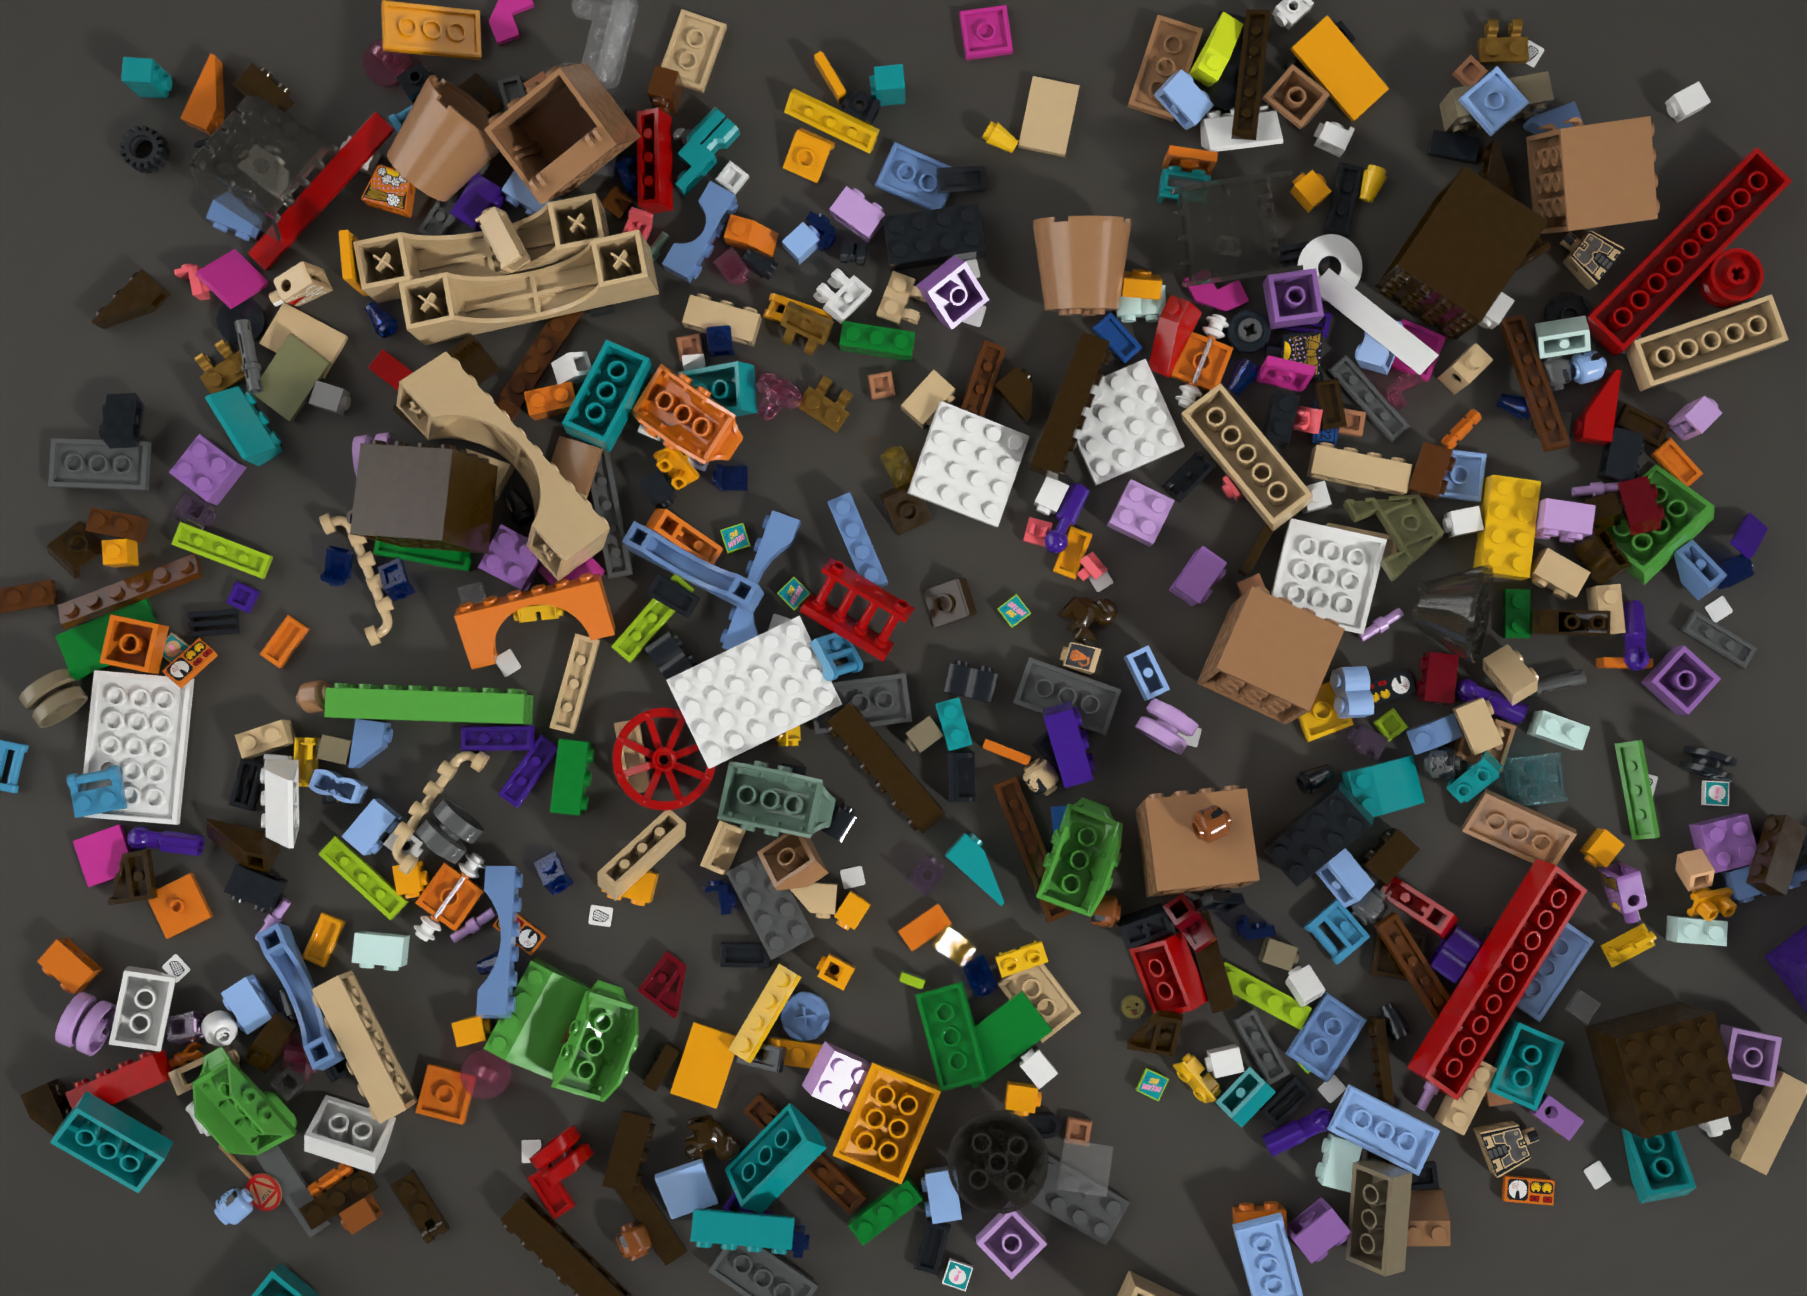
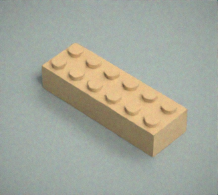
M1771 294L1635 340L1625 349L1641 392L1772 348L1789 339Z
M1221 383L1181 413L1182 420L1272 531L1276 530L1312 502L1313 494Z
M353 971L340 974L311 989L315 1005L321 1008L325 1015L324 1023L326 1027L332 1030L336 1037L335 1044L337 1049L344 1053L347 1059L346 1066L349 1072L355 1075L359 1083L357 1087L360 1094L366 1097L370 1104L369 1112L373 1119H377L380 1124L417 1103L418 1099Z

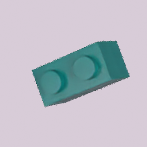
M123 57L121 81L139 97L168 99L169 91L172 89V78L158 63L150 58Z
M903 64L874 67V75L870 76L871 98L880 100L881 106L905 104Z
M960 698L935 704L948 751L973 745Z
M1249 1067L1215 1103L1240 1127H1243L1276 1091Z

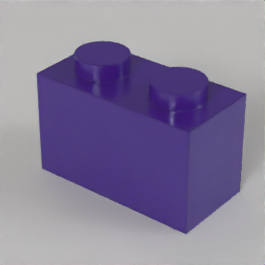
M477 173L468 183L450 211V214L473 231H482L481 223L476 222L475 219L481 216L482 212L487 208L494 206L500 208L504 202V193L499 186Z

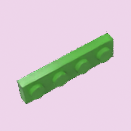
M1642 740L1615 743L1632 840L1658 838L1660 834Z

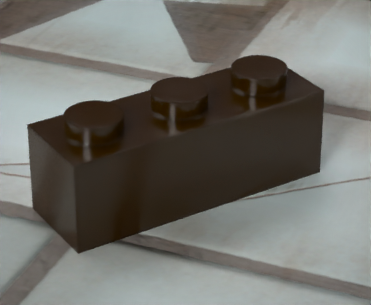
M670 1042L666 1045L663 1044L658 1051L661 1053L658 1059L655 1057L651 1063L652 1069L650 1072L646 1071L642 1078L644 1079L643 1085L656 1092L681 1049Z

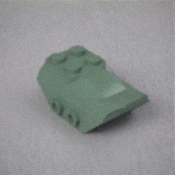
M729 761L717 819L741 824L740 829L755 832L756 827L763 828L764 834L778 837L779 832L811 838L813 833L818 830L830 827L836 799L825 789L822 779L792 773L793 768L778 765L777 770L768 768L769 763L754 761V765Z

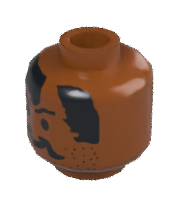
M1212 805L1196 812L1194 820L1191 821L1195 836L1207 843L1227 836L1229 825L1232 824L1228 811H1223L1217 805Z
M1104 895L1092 917H1090V923L1094 926L1112 928L1115 922L1119 923L1121 903H1118L1115 896Z
M632 1221L620 1227L622 1232L616 1235L615 1240L623 1258H629L630 1261H633L649 1253L648 1249L651 1247L652 1242L645 1225H635V1222Z

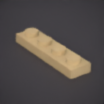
M575 633L549 728L575 734L600 640H590V637Z

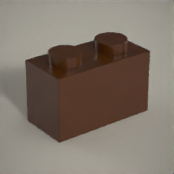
M655 65L647 91L652 107L659 108L668 115L669 113L676 115L684 90L678 71Z
M1424 442L1408 487L1409 492L1435 500L1439 499L1440 494L1444 495L1449 482L1445 480L1447 472L1453 471L1457 459L1453 457V450Z
M90 507L85 531L144 543L149 519Z

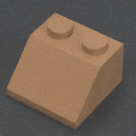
M1292 64L1262 100L1301 129L1320 111L1330 93Z
M785 833L757 852L776 890L809 887L828 874L810 838Z
M1442 1189L1411 1191L1407 1246H1451L1450 1218Z

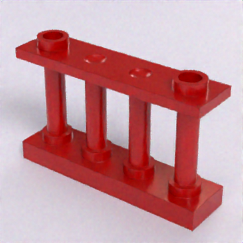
M830 558L821 570L828 577L818 596L811 594L803 604L800 612L883 662L895 644L888 640L899 620L906 623L915 608L905 600L897 598L849 569L842 562ZM836 581L849 589L838 609L826 602ZM857 594L870 601L859 622L847 615ZM878 607L891 614L880 634L867 627Z

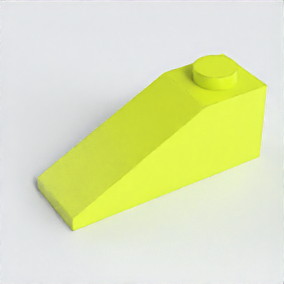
M1222 12L1189 73L1192 78L1208 88L1219 80L1231 57L1243 23Z

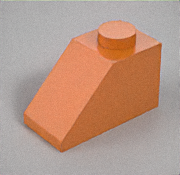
M730 214L724 235L726 245L744 250L750 247L773 257L779 233L754 220Z

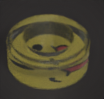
M1131 994L1123 998L1120 1009L1126 1018L1137 1020L1144 1015L1146 1005L1141 997Z

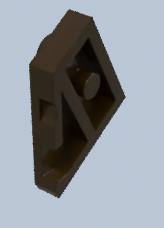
M151 849L123 853L119 864L120 870L114 880L116 885L112 897L108 899V906L158 898Z
M1158 1010L1128 1039L1127 1049L1174 1057L1183 1023V1014Z

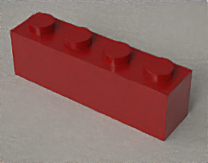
M659 108L637 111V131L641 136L637 139L638 206L652 214L673 211L672 117Z
M149 1050L138 1055L139 1061L133 1063L132 1059L117 1064L118 1070L111 1072L109 1068L95 1074L96 1079L91 1082L86 1078L74 1083L75 1089L66 1092L71 1108H74L86 1091L109 1105H113L170 1080L168 1073L173 1070L165 1050L157 1053Z

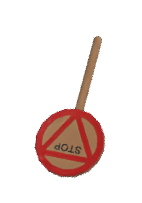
M219 1145V1149L249 1178L247 1190L254 1197L251 1201L253 1206L262 1211H271L279 1206L282 1200V1189L278 1181L266 1173H258L253 1176L233 1154H228Z

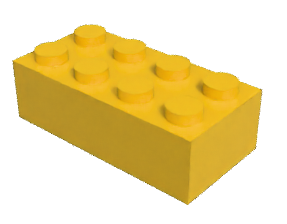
M1491 475L1484 479L1480 508L1484 530L1477 533L1473 574L1520 581L1530 578L1541 481Z

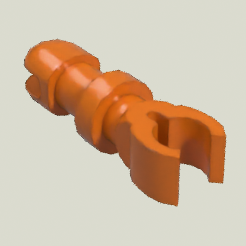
M192 1042L183 1052L174 1054V1058L169 1060L172 1070L177 1066L182 1067L186 1065L187 1061L200 1059L204 1053L197 1049L202 1048L203 1045L198 1042Z

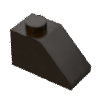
M1016 366L995 384L994 390L1026 425L1031 419L1033 391L1031 380L1033 378L1024 368L1020 370Z
M277 1011L253 1042L245 1060L266 1073L282 1057L298 1024Z

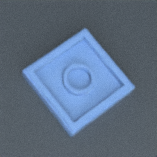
M1498 66L1458 100L1490 137L1530 103Z
M1453 450V457L1457 458L1453 471L1447 472L1445 480L1449 481L1445 494H1440L1439 498L1481 502L1487 454Z
M702 1158L655 1174V1181L671 1219L692 1213L696 1208L704 1209L718 1204V1197Z

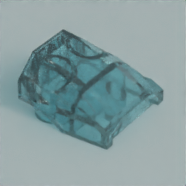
M1555 752L1507 758L1504 776L1509 799L1523 806L1568 801V796H1565L1560 762L1562 753Z

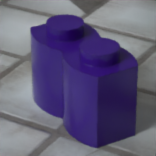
M1455 925L1446 940H1441L1439 946L1430 956L1428 963L1436 973L1449 982L1456 983L1457 980L1460 982L1468 970L1466 969L1468 963L1471 960L1473 961L1478 954L1482 942L1458 925Z

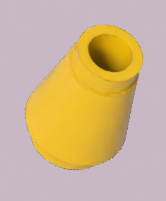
M993 121L989 123L981 137L986 140V144L1010 153L1013 152L1019 142L999 122L994 123Z
M1368 165L1367 170H1364L1360 200L1373 203L1387 179V176H1385L1386 169L1375 165Z

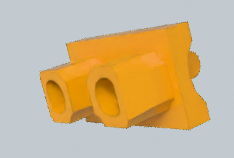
M665 447L656 451L653 455L657 460L656 466L660 471L667 472L672 478L671 484L676 490L687 486L700 476L687 460L689 456L678 449L672 451Z
M1706 887L1693 890L1690 898L1694 900V903L1686 913L1690 917L1701 916L1706 921L1714 920L1719 912L1724 917H1730L1734 914L1737 907L1730 899L1733 891L1729 887L1715 890Z

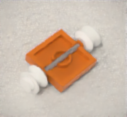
M1213 314L1212 317H1206L1209 325L1202 327V330L1207 337L1192 332L1170 375L1172 378L1188 383L1179 387L1182 395L1175 397L1179 401L1178 405L1181 407H1190L1196 402V397L1202 396L1198 388L1209 392L1221 382L1234 348L1216 341V339L1225 337L1222 329L1229 327L1226 318L1221 315Z
M474 852L471 855L465 854L467 861L458 864L462 872H459L447 862L443 863L415 902L431 914V916L420 917L423 922L420 926L414 925L415 934L420 939L426 942L429 939L435 940L433 936L434 931L442 930L439 921L453 931H457L484 894V889L470 880V877L479 878L480 876L477 871L479 868L485 869L486 867L483 864L485 860Z

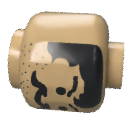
M1037 758L1024 768L1023 780L1035 795L1044 793L1047 796L1057 789L1055 784L1059 780V774L1048 760Z

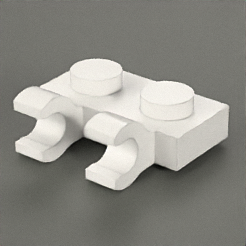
M836 268L831 273L832 277L827 282L832 287L839 288V290L834 293L825 283H821L816 288L817 292L813 297L820 303H826L823 310L842 324L870 296L872 290L855 275L849 279L840 269Z

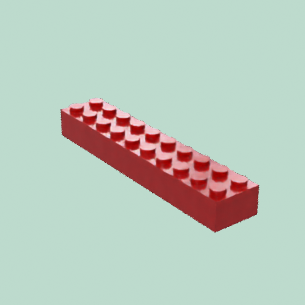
M1758 147L1745 155L1586 315L1590 335L1613 357L1623 352L1792 180Z
M1539 859L1535 860L1407 1066L1409 1070L1440 1092L1458 1101L1587 892L1583 886L1558 866Z

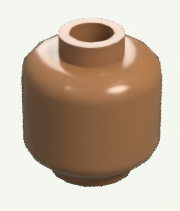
M321 679L301 684L296 694L297 704L307 713L325 711L326 687H333Z

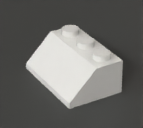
M1267 104L1260 105L1256 140L1231 139L1235 108L1230 109V113L1221 114L1219 110L1208 111L1206 116L1200 120L1201 146L1208 151L1219 152L1283 143L1277 111L1269 108Z
M268 759L266 767L261 768L260 782L265 783V791L261 792V806H265V813H262L261 828H266V838L287 848H294L299 830V760Z
M127 966L123 973L109 1045L161 1052L176 977L153 969Z
M326 1095L304 1135V1151L375 1174L385 1154L396 1117H392L379 1124L378 1120L373 1119L369 1108Z

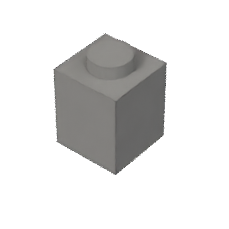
M316 380L309 404L343 416L344 412L350 407L351 393L343 388Z

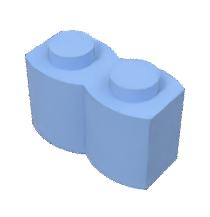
M1340 667L1332 670L1330 684L1335 693L1334 709L1338 718H1362L1373 715L1374 700L1370 691V675L1367 667Z
M323 769L314 770L309 783V788L318 794L330 795L341 802L352 804L363 803L368 790V786L358 779L345 778L335 771Z

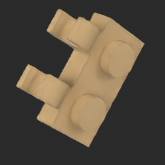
M893 271L876 313V318L898 326L901 319L917 325L920 319V312L906 309L910 297L926 303L917 286H914L916 279Z

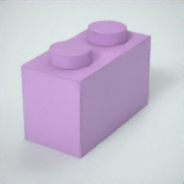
M846 186L830 207V216L869 244L883 225L884 209L875 202L871 204L866 201L864 194L858 189L853 188L851 190Z
M1703 396L1687 403L1667 424L1670 425L1669 428L1682 441L1702 434L1722 412L1718 409V404L1713 399Z

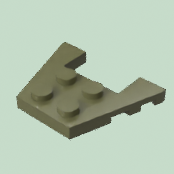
M1419 494L1389 496L1388 499L1376 500L1374 497L1365 498L1364 501L1348 499L1343 504V507L1354 523L1376 515L1400 551L1383 558L1380 563L1391 581L1399 577L1439 541L1444 534V531Z

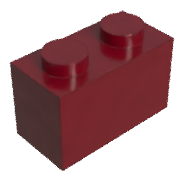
M1648 476L1619 482L1618 496L1624 505V516L1630 536L1661 529V519H1665L1662 505H1657L1655 498H1658L1655 483L1650 484Z
M1436 652L1423 653L1418 666L1419 671H1422L1421 681H1418L1416 685V695L1419 696L1418 701L1446 705L1454 704L1459 655Z

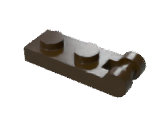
M415 1170L391 1185L419 1229L422 1239L427 1244L435 1240V1236L439 1233L444 1234L450 1229L449 1224ZM432 1218L435 1225L429 1227L426 1221Z

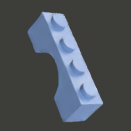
M712 181L708 183L698 201L700 208L706 215V224L702 234L689 243H674L662 263L666 271L689 284L693 278L697 279L702 270L701 263L704 258L708 259L714 249L712 244L716 237L720 238L726 229L725 222L730 214L734 215L738 208L736 195Z
M850 492L827 501L857 573L879 587L888 585L887 578Z

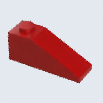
M1170 295L1157 325L1149 361V367L1152 372L1170 377L1202 314L1190 301Z
M1616 369L1606 376L1579 415L1578 420L1574 422L1573 434H1576V442L1602 446L1612 442L1621 370Z
M1394 877L1388 885H1384L1380 890L1386 896V901L1444 940H1446L1459 921L1455 914L1397 877Z

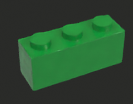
M843 321L839 343L840 351L911 362L915 332Z
M559 739L550 812L580 816L583 815L584 811H587L589 796H586L587 786L590 787L592 772H588L589 763L594 761L595 748L592 747V742Z
M906 1174L902 1184H893L849 1218L848 1227L864 1246L923 1200L922 1192L910 1176Z

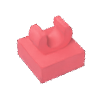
M1298 406L1293 430L1319 434L1323 410Z
M1029 517L1023 541L1045 547L1044 540L1047 533L1051 531L1053 523Z
M1092 551L1080 561L1084 568L1077 575L1082 581L1091 575L1096 580L1108 569Z

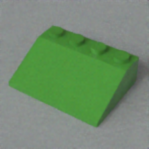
M1657 464L1642 477L1648 476L1650 484L1655 483L1658 498H1655L1657 505H1662L1665 519H1661V529L1630 536L1624 514H1622L1619 525L1605 528L1613 537L1616 546L1626 555L1631 567L1626 572L1643 585L1674 557L1675 551L1691 541L1714 519V505Z
M534 958L530 961L513 993V996L516 997L515 1012L511 1013V1018H500L483 1049L505 1061L552 1079L553 1070L563 1046L561 1041L571 1021L576 1019L586 990L589 991L592 987L541 959Z

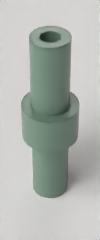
M663 231L659 234L653 245H649L654 262L661 255L660 250L670 237Z

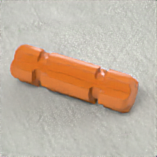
M1471 409L1465 415L1466 418H1462L1449 431L1451 434L1444 436L1441 443L1445 448L1453 449L1457 445L1456 442H1460L1472 430V425H1476L1482 419L1478 411Z
M343 1163L339 1164L338 1169L336 1167L320 1177L318 1179L319 1182L314 1181L308 1186L310 1195L315 1198L324 1193V1189L327 1191L344 1179L343 1176L348 1177L354 1172V1167Z

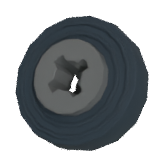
M1253 310L1241 311L1234 315L1227 328V338L1230 345L1236 351L1244 354L1256 353L1263 349L1268 343L1271 334L1270 324L1266 317L1260 312Z

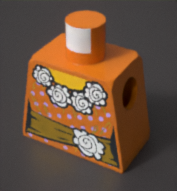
M378 165L361 200L367 206L411 218L416 187L404 180L393 165L391 168Z

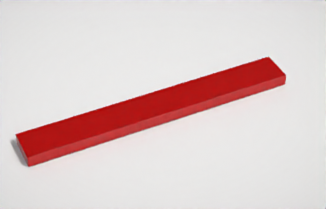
M375 111L253 246L248 254L264 270L268 271L396 129Z

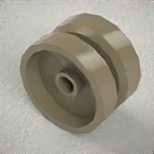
M59 669L33 682L20 694L19 699L27 710H34L32 717L40 728H46L74 714L87 702L88 697L80 686H73L75 679L68 669Z

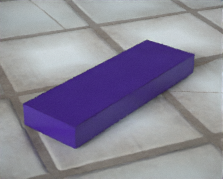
M461 726L460 751L534 750L535 726Z
M540 734L534 742V750L527 752L498 795L516 808H520L556 757L558 746Z

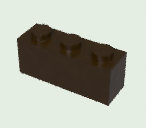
M1767 815L1746 883L1767 896H1787L1807 827L1788 815Z
M626 1110L622 1111L602 1186L628 1193L634 1192V1188L639 1189L643 1175L639 1173L641 1163H646L649 1149L646 1148L648 1138H653L656 1124L652 1123L653 1117Z

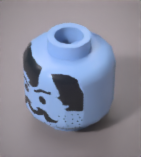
M1595 350L1574 354L1569 361L1572 380L1578 384L1600 380L1607 368L1605 358Z
M232 1187L216 1200L214 1212L225 1225L228 1223L236 1225L253 1211L251 1201L254 1197L246 1188L241 1190L237 1187Z

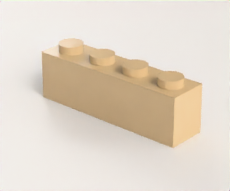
M1320 442V445H1315L1311 450L1306 476L1401 496L1407 493L1412 464L1406 463V460L1402 458L1392 457L1389 460L1382 458V455L1379 453L1368 452L1365 455L1358 453V450L1355 448L1344 447L1341 450L1334 448V444Z
M665 810L598 871V886L616 901L685 837L686 823L671 810Z
M1776 1070L1774 1086L1765 1085L1761 1094L1755 1098L1753 1102L1754 1108L1750 1116L1744 1120L1742 1124L1743 1130L1739 1138L1731 1146L1732 1152L1730 1157L1767 1175L1807 1095V1084Z

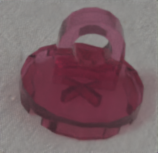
M382 39L373 42L366 49L363 56V68L367 76L376 85L385 88L400 85L396 76L412 67L409 53L383 51Z
M771 373L761 374L756 383L758 391L764 396L757 409V413L765 421L773 419L782 407L794 410L802 402L801 392L795 385L786 379H782V381L777 380V376Z
M485 1049L469 1055L462 1064L460 1073L462 1085L467 1093L480 1099L494 1098L502 1093L509 1084L511 1075L508 1061Z

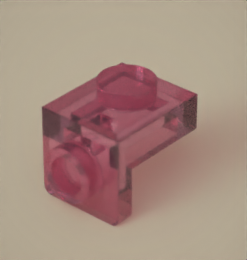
M732 246L713 261L730 286L735 283L739 286L749 278L747 274L750 272V269Z
M1410 372L1396 378L1397 383L1387 389L1388 400L1397 410L1407 405L1402 392L1423 382L1418 373L1411 376Z
M286 1045L282 1069L304 1073L303 1082L309 1083L311 1075H316L318 1070L312 1069L303 1046Z

